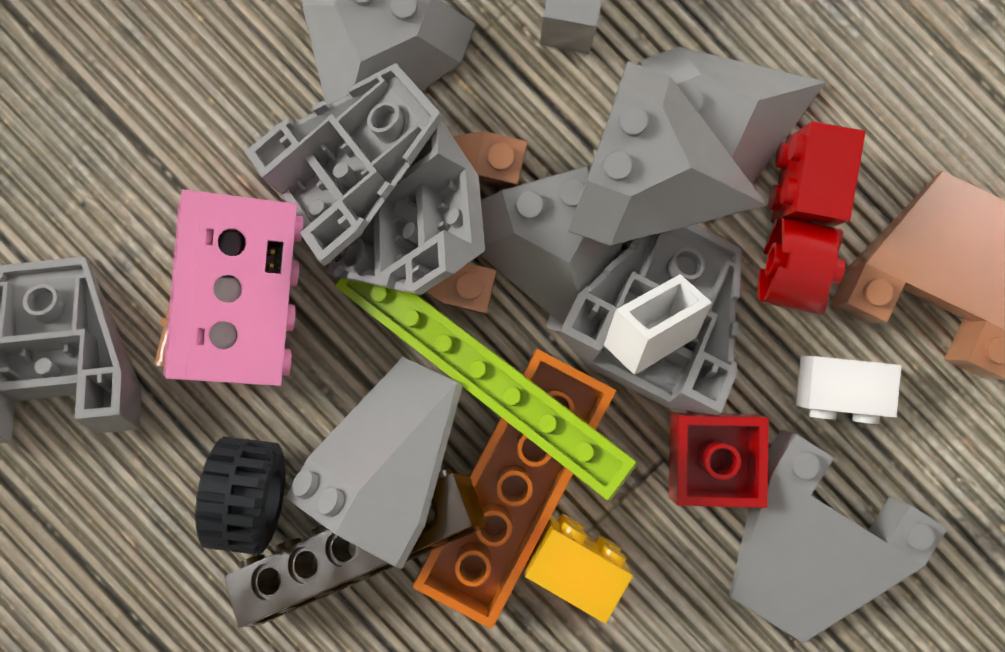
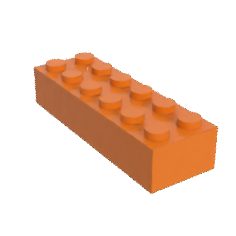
M535 348L522 373L594 429H597L617 391ZM499 417L469 474L488 527L430 551L412 587L490 629L495 625L573 475L571 471L502 417Z

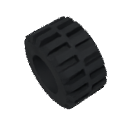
M223 436L222 439L220 438L216 442L203 467L196 497L195 524L198 540L203 548L260 555L265 551L272 540L278 524L285 489V459L279 443Z

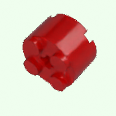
M790 218L777 219L771 228L763 252L768 257L765 269L760 268L757 284L758 300L767 302L770 305L823 315L828 305L831 284L838 286L842 281L845 271V260L838 258V251L843 240V230Z

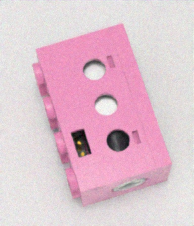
M182 189L178 206L164 362V376L166 379L281 386L282 376H289L291 349H285L286 331H293L295 323V305L288 304L290 286H297L299 277V260H292L293 245L295 242L300 243L302 238L300 232L303 230V216L296 215V203Z

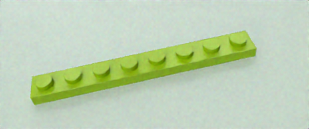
M343 278L336 284L335 287L453 380L462 384L467 391L606 500H612L638 465V461L418 294Z

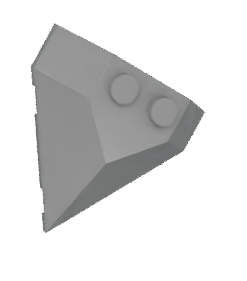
M304 0L302 5L325 102L328 105L349 95L348 87L395 63L424 93L427 91L426 88L446 73L449 75L461 66L475 29V23L442 0Z
M676 47L638 62L640 66L669 75L751 184L754 183L778 150L780 144L785 140L826 83L825 81L683 47Z
M627 61L612 103L608 121L586 183L580 194L568 232L613 246L649 235H656L768 206L669 75Z
M442 121L362 234L345 248L340 261L333 259L325 272L326 274L421 295L456 273L485 251L479 176Z
M592 165L502 190L481 200L485 251L480 256L561 324L564 323L577 295L586 286L590 285L613 260L619 257L623 243L608 246L568 232L580 194Z

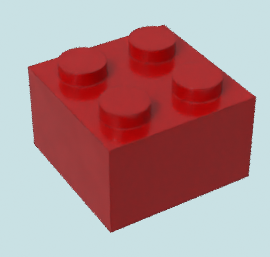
M811 121L786 139L785 143L782 142L778 148L775 161L776 168H780L778 185H773L768 200V209L773 210L771 222L775 223L777 219L790 218L834 227L850 221L866 131Z
M670 412L669 498L677 506L767 508L769 418L757 414L721 413L719 415H712L706 413Z

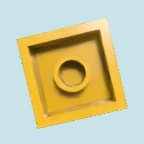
M561 514L558 519L551 515L525 565L526 578L606 624L633 577L625 562L627 557L620 553L621 547L601 535L598 536L597 540L589 537L582 531L584 526L573 518Z

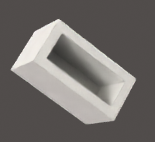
M679 274L617 308L604 346L635 375L697 338L712 302Z
M801 356L796 406L810 409L809 417L836 420L837 412L853 413L852 421L879 424L880 416L896 418L901 365L818 356Z

